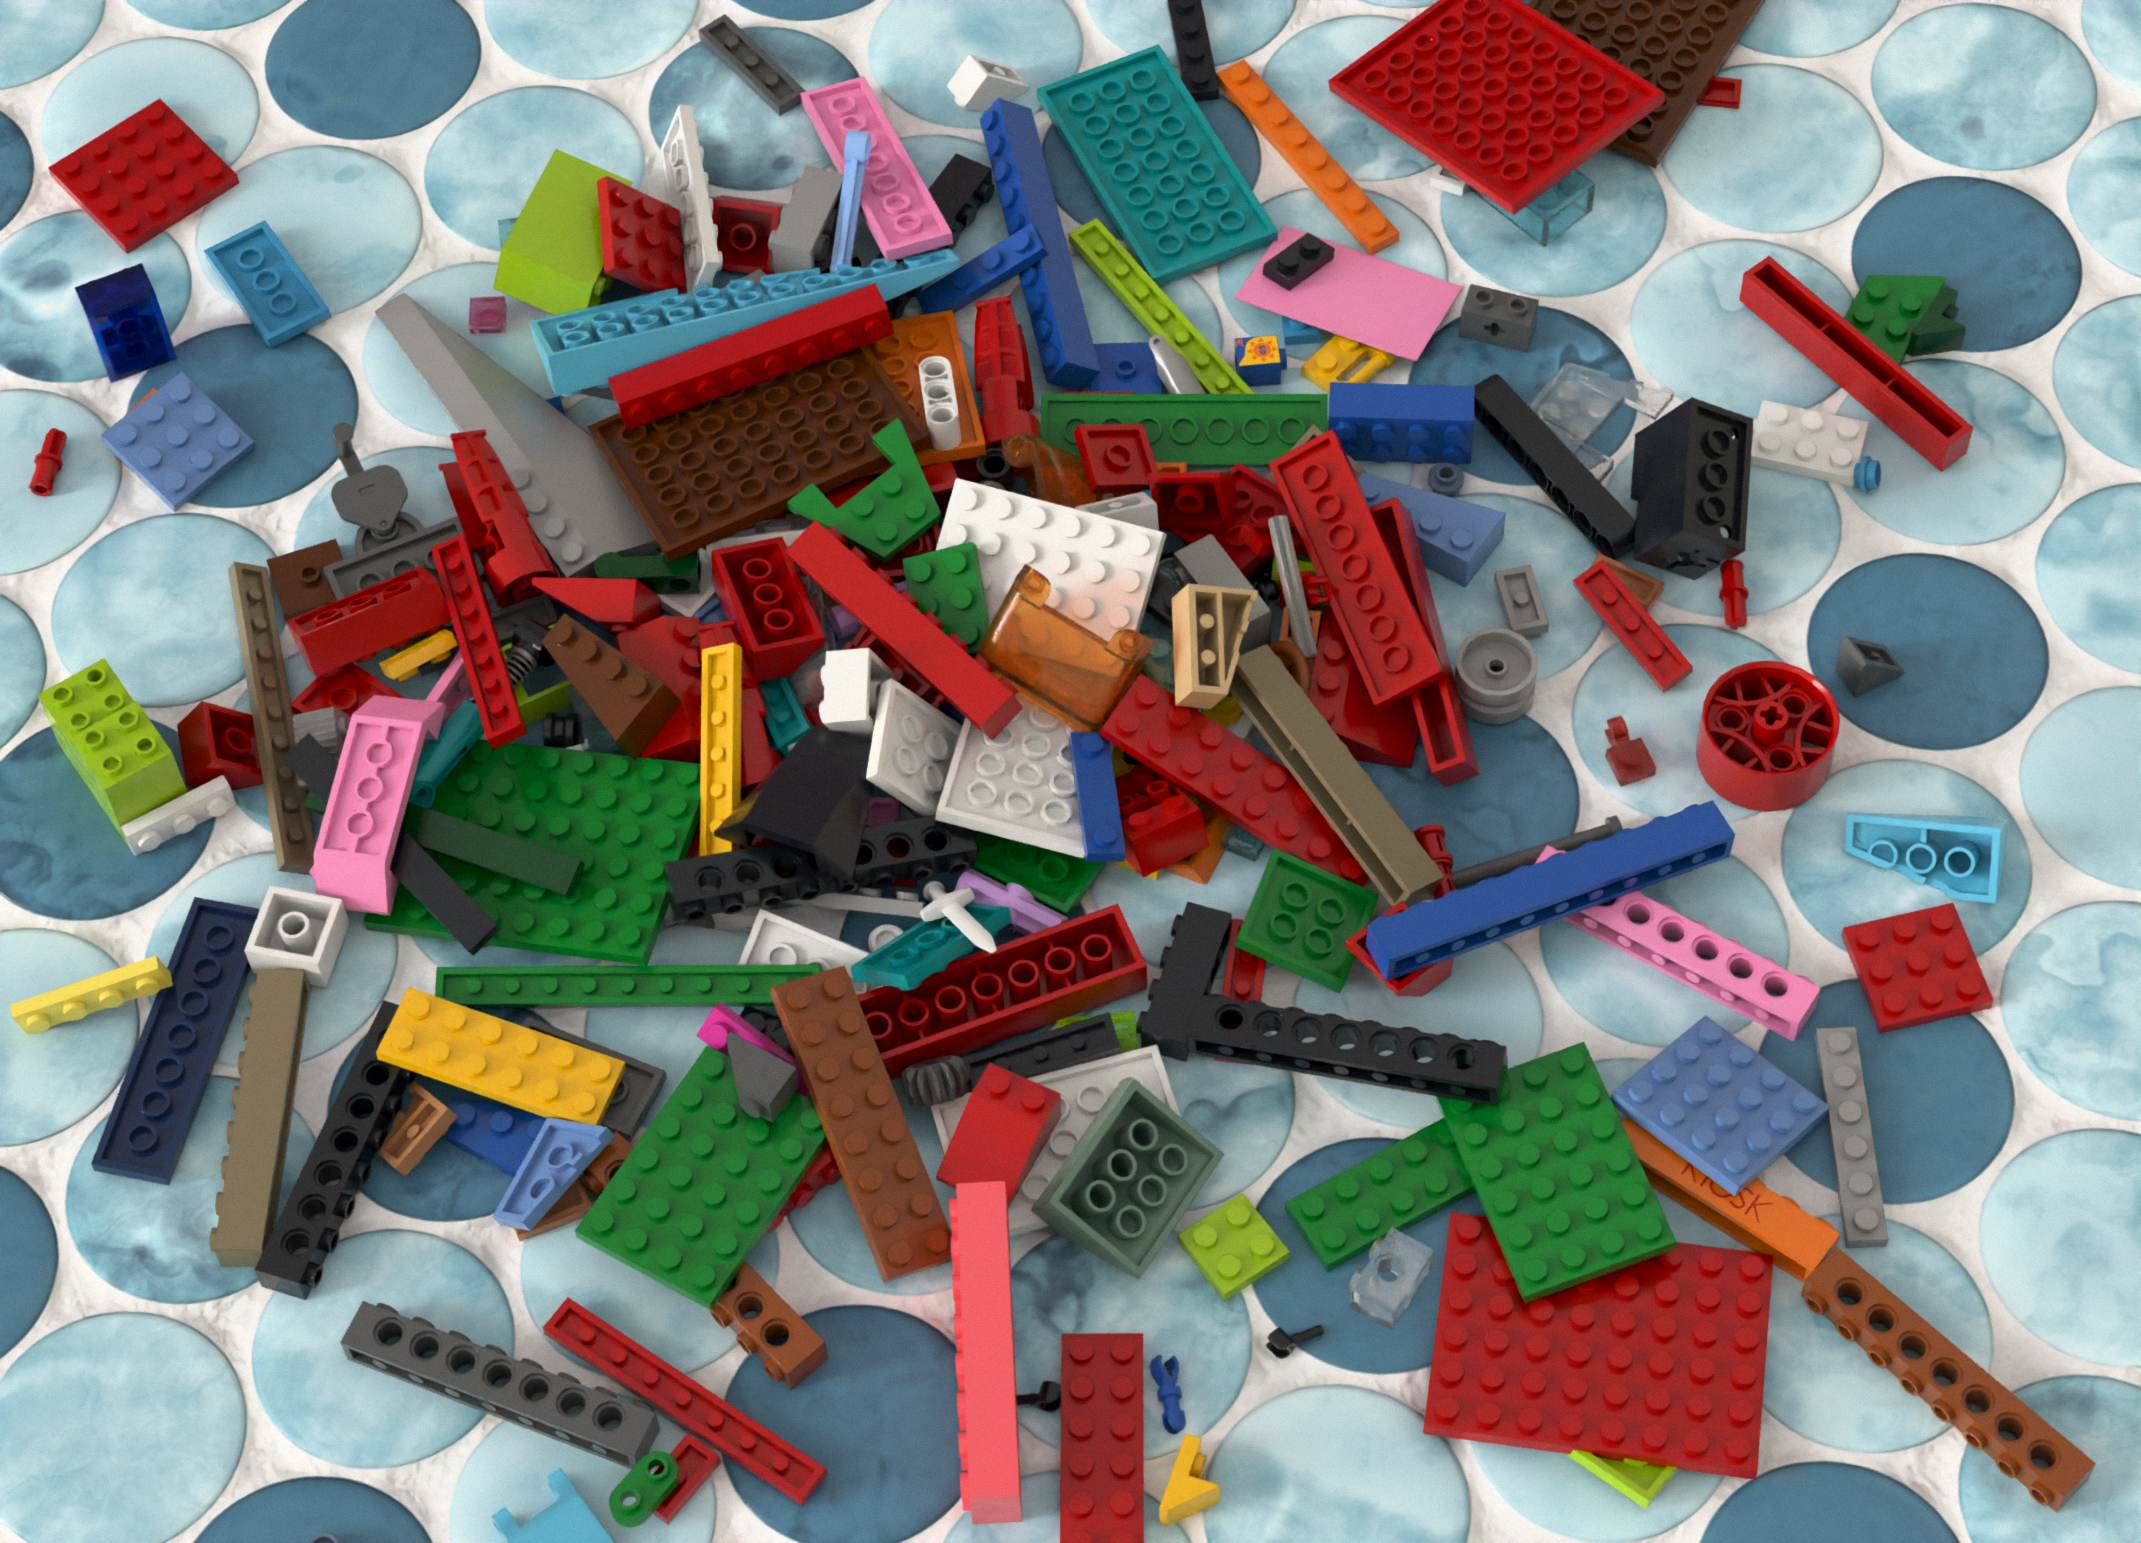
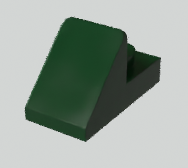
M1948 286L1943 288L1913 329L1907 350L1908 355L1912 357L1955 351L1962 347L1966 327L1954 321L1959 310L1955 306L1958 291Z

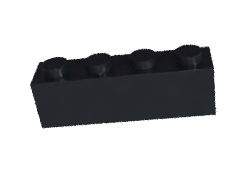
M1187 902L1183 915H1176L1171 930V936L1175 938L1171 947L1165 946L1160 959L1159 967L1163 971L1160 979L1154 978L1149 989L1148 1001H1151L1148 1012L1141 1011L1137 1022L1136 1033L1141 1034V1048L1157 1044L1160 1055L1186 1062L1190 1052L1186 1032L1197 994L1210 995L1229 942L1232 913Z

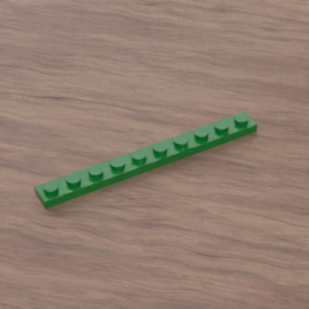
M821 965L437 967L435 996L468 1008L714 1007L720 1002L727 1007L775 1006L770 995V990L773 986L822 972Z

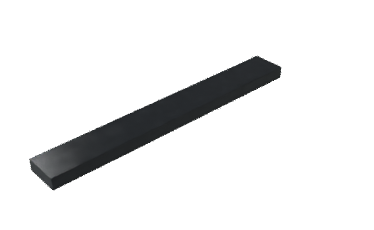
M308 733L282 760L327 805L339 763ZM401 827L390 870L465 949L474 956L501 928Z

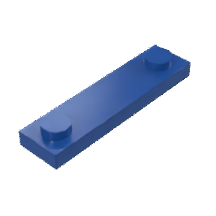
M1071 732L1069 746L1086 862H1124L1126 851L1110 743L1099 735L1100 732Z

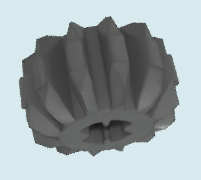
M942 1055L918 1061L916 1064L909 1065L901 1073L904 1095H907L908 1104L916 1107H929L954 1101L955 1098L963 1097L970 1089L968 1083L969 1074L967 1067L964 1066L963 1058L954 1055Z

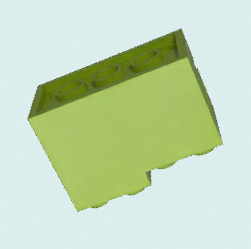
M555 149L501 248L493 289L553 315L601 305L603 298L600 296L603 290L606 292L610 290L614 277L604 273L597 181L605 176H609L630 187L632 186V181Z
M105 658L38 694L58 744L127 845L128 843L121 829L122 825L187 793L172 751L138 702L132 699Z

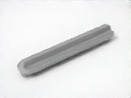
M1278 515L1268 520V526L1293 640L1306 659H1311L1317 655V649L1289 521L1286 515Z

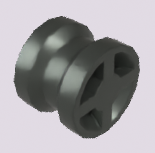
M547 712L543 727L544 746L555 748L557 746H565L568 748L578 745V714L569 713L566 716H557L555 712Z

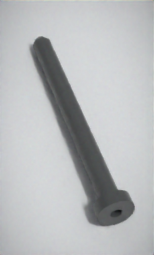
M1614 815L1606 818L1604 825L1452 872L1453 883L1455 887L1518 868L1522 865L1534 863L1547 845L1556 850L1569 852L1580 848L1589 841H1600L1614 836L1623 828L1618 817Z

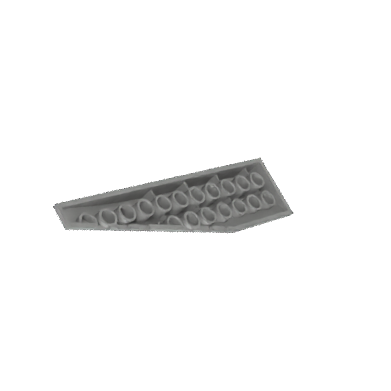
M402 293L375 310L381 322L460 432L486 430V436L484 437L497 454L530 516L526 518L538 543L543 544L551 561L563 578H596L594 564L597 558L604 553L614 552L622 557L646 556L659 548L588 432L407 294Z

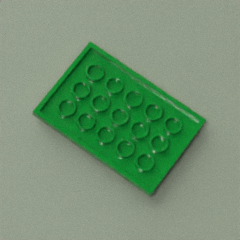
M1584 1042L1507 1069L1498 1107L1436 1096L1438 1107L1524 1304L1677 1249V1241Z
M707 1045L575 1229L576 1237L712 1311L828 1142L813 1101L795 1092L773 1123L763 1117L754 1118L748 1115L739 1103L730 1057Z

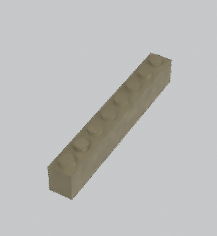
M1268 644L1240 655L1229 692L1389 904L1393 907L1400 901H1403L1407 906L1411 907L1431 897L1445 876L1439 870L1436 862L1429 857L1419 844L1414 833L1406 827L1394 811L1391 803L1384 798L1374 785L1368 773L1361 768L1348 747L1329 726L1326 718L1316 709L1307 697L1304 689L1297 684L1284 667L1282 660L1275 655Z
M258 969L256 983H251L249 987V1005L252 1007L251 1016L246 1017L244 1020L243 1036L246 1040L245 1051H240L238 1056V1072L241 1075L240 1085L234 1086L232 1094V1104L236 1111L234 1121H229L227 1125V1142L230 1144L229 1155L223 1156L221 1163V1176L224 1180L223 1192L217 1193L215 1202L216 1214L219 1216L217 1228L213 1227L210 1233V1249L216 1253L222 1267H256L276 1225L311 991L304 969Z

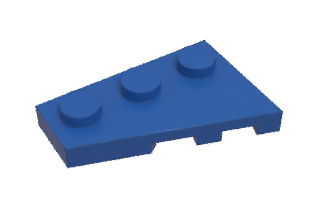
M451 1097L448 1108L458 1117L450 1125L442 1139L480 1160L485 1159L502 1169V1172L514 1178L547 1118L527 1111Z

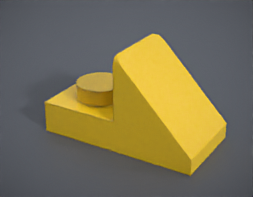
M1189 1434L1184 1436L1159 1507L1160 1524L1169 1526L1220 1501V1486L1200 1479L1207 1458L1206 1455L1201 1454V1438Z

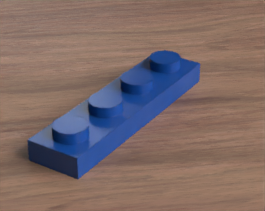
M1030 223L916 294L923 314L953 310L954 314L1048 256L1049 252L1039 229L1033 223Z

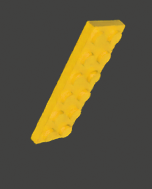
M408 987L376 1051L378 1060L539 1116L600 1126L626 1070L625 1061Z

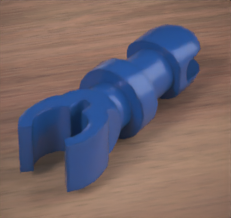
M1159 1354L1151 1360L1150 1372L1160 1387L1157 1391V1397L1164 1407L1165 1413L1162 1414L1164 1428L1170 1434H1178L1186 1426L1185 1413L1183 1410H1180L1179 1399L1182 1398L1181 1388L1176 1386L1179 1363L1174 1355L1164 1363L1165 1369L1162 1365V1356Z

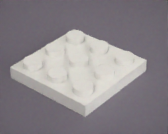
M894 679L882 682L866 779L923 817L936 815L962 726Z

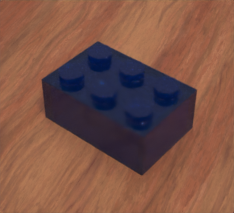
M142 263L74 287L97 352L111 383L177 359L158 299Z

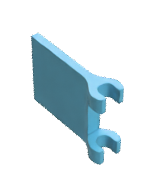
M561 1468L547 1477V1480L550 1482L548 1486L559 1500L521 1527H519L506 1507L491 1516L494 1520V1526L508 1543H615L580 1497Z

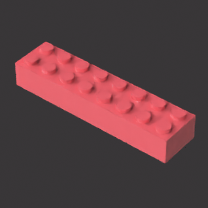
M1005 1181L956 1184L957 1198H949V1211L952 1226L951 1257L954 1275H952L953 1300L955 1302L954 1334L957 1353H955L956 1378L958 1379L957 1411L960 1431H966L958 1432L959 1457L961 1458V1470L968 1471L960 1473L963 1511H971L973 1524L1022 1522Z

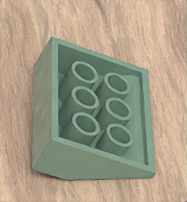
M1133 1079L1115 1088L1031 1208V1211L1063 1237L1134 1278L1140 1279L1214 1171L1224 1153L1137 1080Z

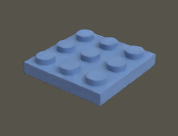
M180 372L101 434V441L174 512L255 448L254 440L183 372Z

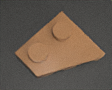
M415 1081L411 1083L408 1089L413 1098L406 1113L403 1111L397 1112L391 1131L378 1152L384 1160L404 1177L414 1167L419 1165L428 1150L440 1137L446 1134L450 1125L458 1117Z

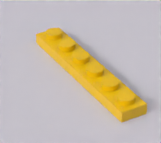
M735 643L702 649L700 857L740 850L739 844L714 836V831L741 803L742 647Z

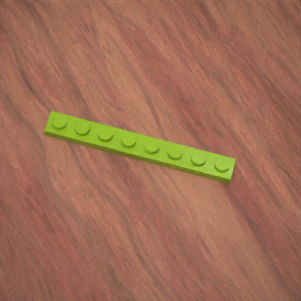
M1098 218L1068 233L1069 243L1152 336L1155 334L1162 335L1169 346L1186 359L1206 394H1255Z

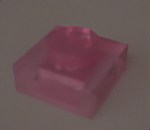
M505 296L470 298L468 324L470 334L505 332L507 309Z

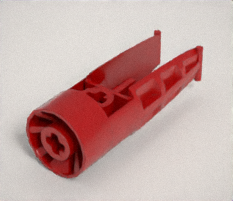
M1009 295L975 302L977 314L974 334L975 391H982L984 416L979 420L986 449L998 447L1007 451L1012 459L1015 477L1030 473L1039 466L1042 461L1040 422L1033 414L1029 413L1034 408L1035 403L1027 348L1022 333L1021 324L1017 325ZM994 471L991 474H996L1001 471Z
M486 430L452 433L450 437L458 462L439 464L438 469L443 471L448 492L465 535L470 542V546L473 551L478 552L484 565L483 575L497 605L501 609L544 594L532 585V577L559 578L543 544L538 543L526 518L530 517L512 480L497 454L484 437L486 436Z
M735 620L702 624L697 627L701 661L702 649L729 643H735L742 647V802L780 762L783 755L778 750L770 748L762 718L768 717L766 706L756 676L753 675L742 640L735 629Z

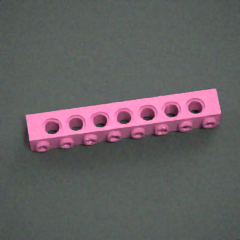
M1547 845L1535 864L1546 860L1553 854H1564L1567 852L1556 850ZM1639 890L1607 901L1606 903L1610 904L1609 906L1596 905L1561 918L1793 1042L1817 1006L1821 988L1815 986L1810 979L1792 974L1781 968L1774 960L1754 954L1745 949L1738 941L1726 939L1714 933L1704 923L1692 921L1678 914L1671 906L1657 903L1644 896ZM1631 920H1640L1644 923L1636 924L1633 923ZM1671 937V938H1675V939L1678 940V941H1677V942H1670V941H1667V940L1664 939V938ZM1699 956H1709L1712 958V960H1704L1701 959ZM1733 974H1743L1747 978H1738L1735 977ZM1767 992H1777L1781 996L1775 997L1768 994Z

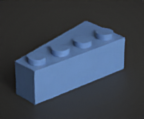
M1362 473L1357 479L1369 506L1397 497L1411 513L1425 567L1465 588L1504 537L1505 512Z

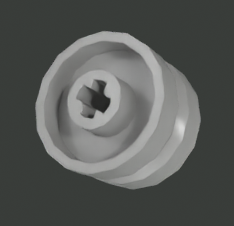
M1488 628L1476 631L1461 644L1456 657L1455 682L1463 712L1470 718L1486 724L1500 725L1515 721L1528 711L1534 700L1538 657L1533 645L1522 635L1509 629Z

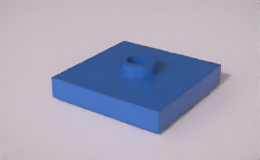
M1149 342L1094 344L1101 372L1091 381V392L1162 394V381L1157 374L1155 357L1149 347Z

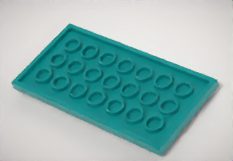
M1159 44L1037 89L1039 102L1134 258L1158 286L1278 240L1276 227Z

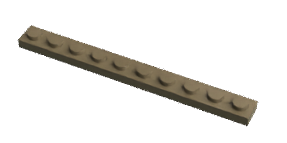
M234 561L228 569L277 867L278 871L311 875L309 871L314 865L313 854L316 846L310 811L303 806L307 798L306 790L299 787L297 775L282 760L296 743L293 733V713L290 705L267 567Z

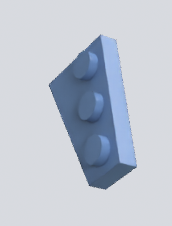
M547 1117L492 1217L502 1226L531 1231L615 1135L608 1127Z

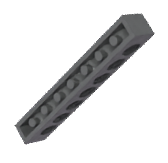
M363 1301L340 1342L347 1359L630 1469H633L649 1453L660 1431L656 1413L643 1402L634 1400L629 1403L618 1399L612 1391L604 1387L596 1386L594 1389L580 1384L579 1380L572 1375L563 1372L555 1375L545 1371L540 1364L533 1360L523 1358L519 1361L508 1357L502 1349L494 1345L487 1344L485 1347L472 1343L467 1336L460 1332L451 1330L449 1333L435 1329L432 1323L423 1318H406L399 1315L394 1308L384 1303H378L375 1306ZM391 1337H401V1339L395 1344H385V1342ZM429 1350H436V1351H438V1352H437L433 1357H431V1358H428V1359H422V1358H421V1356H422L426 1351H429ZM462 1365H474L468 1372H457ZM498 1379H511L509 1383L502 1387L493 1386ZM537 1392L547 1393L542 1400H529ZM571 1407H584L577 1415L566 1414ZM608 1421H621L620 1425L614 1429L608 1430L603 1428Z

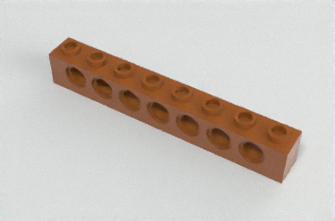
M617 1131L613 1133L615 1137L583 1171L584 1176L581 1180L588 1191L595 1197L603 1192L633 1150V1147ZM745 1261L730 1283L734 1285V1288L724 1292L712 1311H709L722 1328L725 1329L729 1326L737 1334L736 1340L747 1354L751 1356L756 1353L763 1360L762 1366L772 1380L776 1383L782 1380L792 1390L828 1360L825 1341ZM756 1310L761 1312L758 1317L753 1319L743 1317L749 1311ZM778 1337L788 1339L786 1343L780 1346L769 1344Z
M1837 1248L1805 1279L1801 1297L1804 1298L1806 1305L1811 1311L1817 1315H1824L1835 1325L1843 1338L1850 1342H1856L1862 1347L1876 1366L1882 1369L1886 1368L1899 1379L1901 1386L1908 1393L1914 1396L1918 1395L1928 1403L1933 1413L1945 1423L1950 1422L1963 1433L1969 1445L1987 1453L1995 1460L1997 1467L2002 1473L2020 1481L2028 1488L2032 1498L2039 1504L2049 1506L2057 1513L2089 1480L2096 1464L1841 1249ZM1844 1296L1850 1297L1853 1300H1855L1857 1304L1848 1305L1843 1303L1839 1298ZM1871 1324H1883L1888 1331H1877ZM1913 1350L1920 1358H1909L1902 1351ZM1934 1377H1945L1952 1385H1941ZM1966 1404H1977L1984 1412H1973ZM1999 1431H2009L2015 1435L2017 1440H2007L1999 1434ZM2040 1458L2048 1463L2049 1468H2040L2031 1459Z

